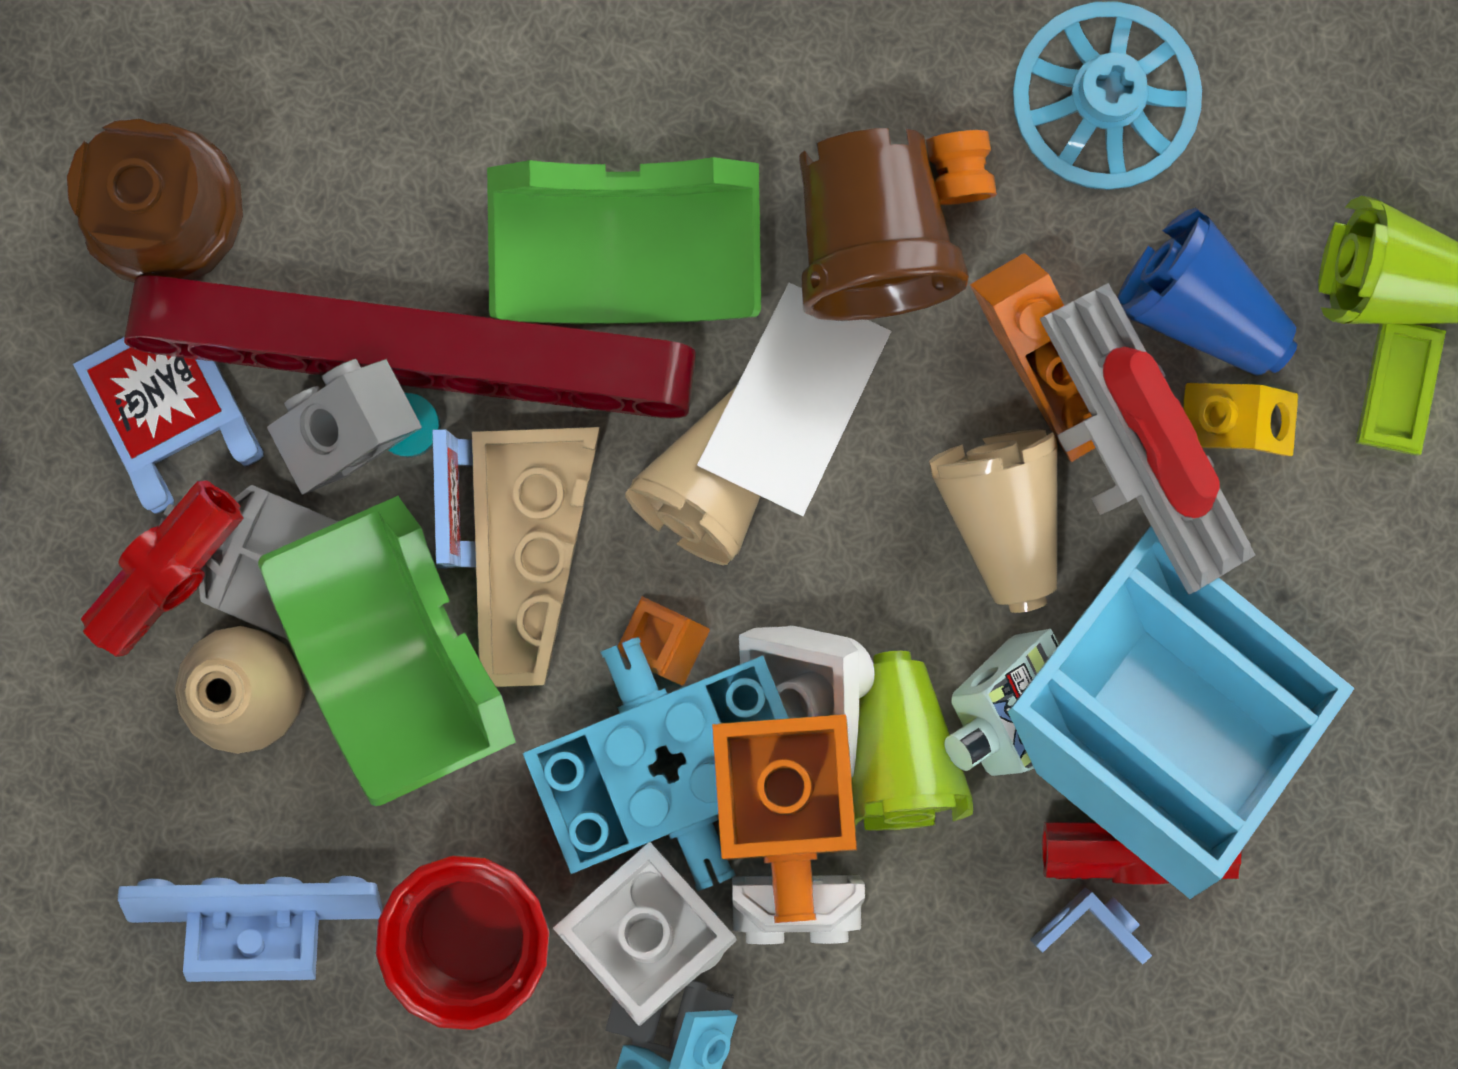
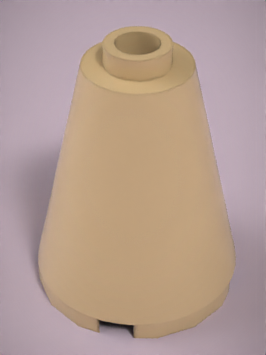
M736 387L632 480V485L626 492V499L632 508L654 529L659 532L665 524L673 532L683 537L677 543L678 546L706 561L719 565H727L740 552L760 499L759 495L697 466Z
M1039 429L1011 432L983 438L986 445L969 450L966 453L967 456H965L963 444L935 455L929 460L932 477L994 602L1000 605H1009L1010 612L1012 613L1032 611L1047 604L1046 596L1057 589V443L1055 434L1052 432L1046 435V430Z

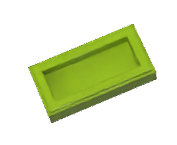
M1379 324L1355 443L1415 456L1422 454L1446 334L1445 330L1416 324Z

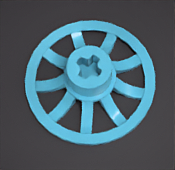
M1092 2L1073 7L1054 17L1036 33L1025 48L1016 69L1013 87L1014 114L1020 133L1029 149L1053 173L1066 181L1086 188L1103 190L1128 188L1151 180L1169 168L1186 149L1195 133L1201 113L1202 85L1198 66L1189 46L1179 33L1161 17L1139 6L1122 2ZM1096 17H1116L1109 53L1100 55L1093 49L1080 27V21ZM1132 21L1149 28L1165 41L1139 61L1126 54ZM1064 30L1083 65L1080 70L1067 69L1038 58V56L1049 41ZM1173 55H1176L1184 74L1187 91H1169L1147 85L1146 76ZM1031 73L1056 84L1071 87L1072 95L1051 105L1030 111L1029 85ZM1146 104L1186 108L1181 127L1172 142L1166 139L1148 120L1143 111ZM1078 112L1083 120L1060 156H1057L1043 141L1035 126ZM1130 124L1133 130L1159 156L1144 166L1126 172L1122 139L1123 127ZM1096 127L1105 129L1109 174L1089 172L1073 166L1074 161Z

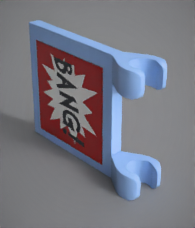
M123 337L73 364L131 478L141 504L154 514L165 511L169 504H174V499L155 464L214 432L221 430L233 458L243 466H249L264 456L259 442L243 416L217 363L214 361L145 353L127 346L124 343Z
M446 429L433 430L436 566L438 569L454 567L473 568L476 567L475 541H460L458 466H473L472 440L457 439Z

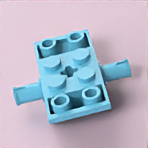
M638 636L622 643L631 664V669L629 670L625 666L618 646H613L600 652L602 658H605L623 703L622 706L617 707L619 714L522 754L571 874L669 834L670 839L677 837L696 883L695 888L699 891L713 886L712 878L704 861L705 859L710 860L719 883L735 876V872L731 869L728 860L721 857V843L713 825V822L718 820V800L712 724L789 718L763 656L667 694L665 688L662 690L658 689ZM666 745L671 754L682 752L685 756L686 763L678 767V779L668 781L664 773L653 774L650 764H653L658 759L656 749L660 746Z

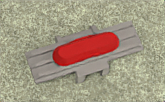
M1109 283L1040 318L1042 325L1092 415L1057 436L1066 452L1092 440L1116 484L1091 498L1099 514L1102 515L1136 498L1188 595L1254 557L1255 553L1251 548V544L1220 489V482L1213 469L1214 464L1210 456L1205 454L1189 418L1164 378L1166 375L1163 369L1146 352Z

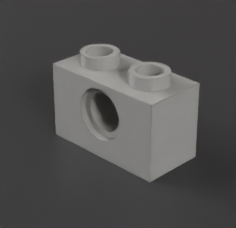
M357 359L333 368L322 376L326 384L324 388L320 390L319 386H314L291 397L284 403L288 412L267 426L302 495L348 477L422 428L387 359L362 368Z

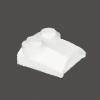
M797 626L753 628L740 634V664L760 656L764 657L789 719L846 714L851 775L853 777L858 736L859 698L865 696L870 691L874 682V666L866 649L854 639Z
M648 842L553 927L556 933L611 993L638 1026L642 1025L700 973L714 967L720 961L724 952L737 941L734 934L651 842Z
M860 875L812 876L813 904L816 920L774 923L775 903L772 876L732 877L733 931L746 932V943L748 944L784 943V932H810L811 943L834 944L849 942L848 931L861 929V904L865 899V884Z

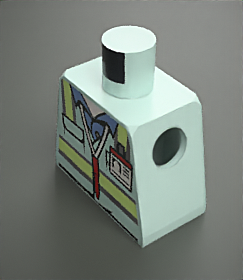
M1051 629L1012 636L953 692L951 703L963 727L945 739V749L952 762L961 770L968 771L980 762L985 771L991 776L1023 773L1034 769L1008 711L1059 644Z

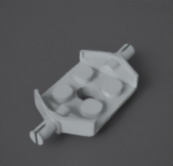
M250 485L234 498L241 506L240 513L244 519L201 568L205 573V577L199 586L200 600L206 605L288 639L266 588L258 561L261 556L338 521L257 486ZM169 504L163 514L168 516L174 509V506ZM161 518L159 525L165 520L164 518Z

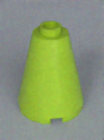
M1361 195L1350 200L1345 208L1355 210V212L1352 214L1347 225L1335 222L1323 253L1318 279V292L1330 295L1331 308L1321 307L1323 316L1341 324L1458 323V242L1378 199Z
M888 651L874 655V682L872 688L865 696L859 698L855 770L852 777L855 826L863 819L865 830H899L935 825V812L951 809L953 821L972 815L973 798L964 772L952 762L945 749V739L950 736L925 663L911 660V652Z

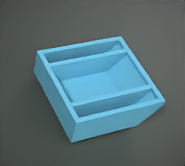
M1150 526L1012 705L1008 713L1036 773L1186 897L1191 899L1222 879L1355 688L1220 578L1188 595L1152 526Z

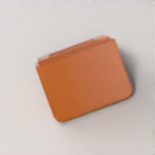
M642 596L618 644L621 656L629 660L622 643L639 636L641 640L640 645L651 671L683 686L710 629Z

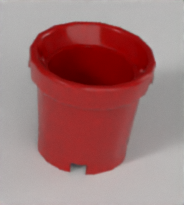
M449 856L419 866L393 889L378 918L375 954L386 987L409 1013L439 1028L475 1030L505 1020L532 996L547 966L549 929L539 899L517 873L487 858Z

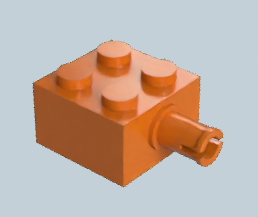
M846 714L712 724L722 859L764 857V863H771L775 903L774 923L816 920L813 904L811 860L817 859V853L857 850Z

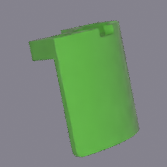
M711 157L678 162L640 164V171L606 172L605 164H571L528 160L487 168L489 314L491 318L541 324H632L716 321L752 318L759 315L761 311L759 163Z
M399 496L260 557L258 566L299 666L333 737L371 805L381 806L516 743L500 692L480 662L467 635L463 633L457 636L443 606V604L450 602L431 557L422 528Z

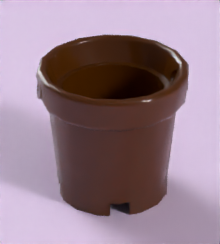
M143 119L114 121L102 127L105 131L95 135L89 143L84 141L75 151L67 174L68 200L74 214L78 217V226L86 240L85 244L89 254L117 277L132 283L135 282V278L140 276H162L195 280L211 272L231 250L243 218L241 184L227 156L202 134L168 123L155 124Z
M873 128L848 132L818 142L819 160L815 162L812 161L805 150L799 155L804 191L809 265L802 272L803 311L806 314L817 319L833 321L870 320L896 316L952 299L966 289L969 275L961 249L950 242L928 161L925 138L921 133L916 130L906 129L908 145L891 144L889 128Z

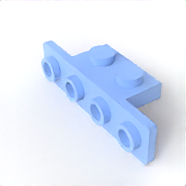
M355 876L335 877L329 883H302L300 880L291 877H274L268 879L265 884H238L236 881L227 878H210L202 881L201 885H175L163 879H146L138 882L137 886H121L118 890V902L128 922H187L183 974L187 982L316 980L319 920L378 919L382 912V902L377 884L366 882L364 879Z

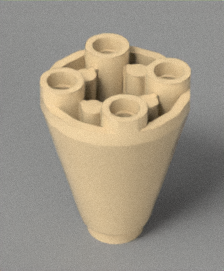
M237 626L215 630L193 645L180 664L175 693L179 714L194 736L213 749L239 754L264 749L287 733L299 715L301 703L305 695V685L302 680L300 666L287 645L266 631ZM217 678L226 680L231 686V696L223 704L212 702L216 694L214 679Z

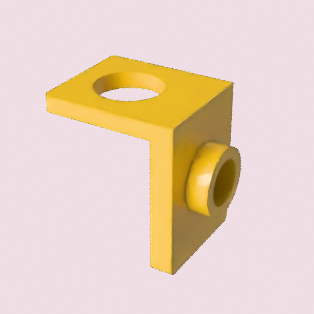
M1187 383L1185 385L1183 409L1197 433V438L1202 448L1248 449L1281 456H1293L1298 406L1297 393L1254 384ZM1277 404L1281 413V428L1278 436L1274 438L1270 422L1272 411Z

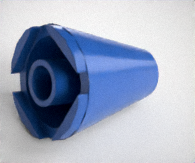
M1196 207L1184 211L1162 230L1171 239L1166 241L1156 252L1148 246L1127 275L1119 291L1118 300L1123 305L1122 307L1128 319L1255 376L1262 375L1268 370L1272 373L1278 372L1289 362L1297 349V342L1293 340L1296 333V325L1212 220Z

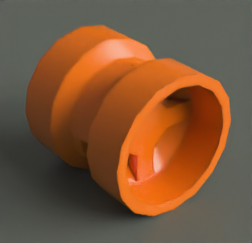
M967 130L951 132L926 140L928 161L935 165L936 172L939 173L934 183L940 205L977 202L993 198L997 195L995 177L992 173L985 170L984 167L986 165V157L991 151L988 131Z

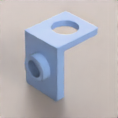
M1084 888L1030 940L1041 952H1044L1089 909L1141 964H1144L1152 956L1131 934L1140 926L1131 914L1114 897L1104 905L1087 888Z

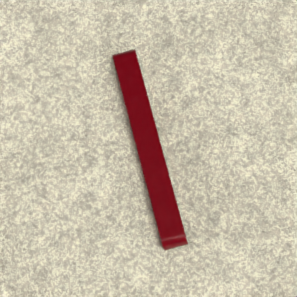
M140 276L135 278L124 343L127 346L145 353L315 375H324L333 368L357 359L361 368L387 359L395 377L402 386L666 419L682 418L689 414L696 361L695 349L688 345L668 340L162 276Z

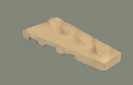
M600 427L472 432L479 660L496 687L546 685Z

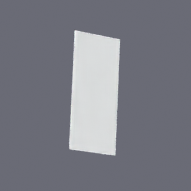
M788 283L697 466L804 516L891 331L869 320L833 321L817 319L803 311L802 288Z

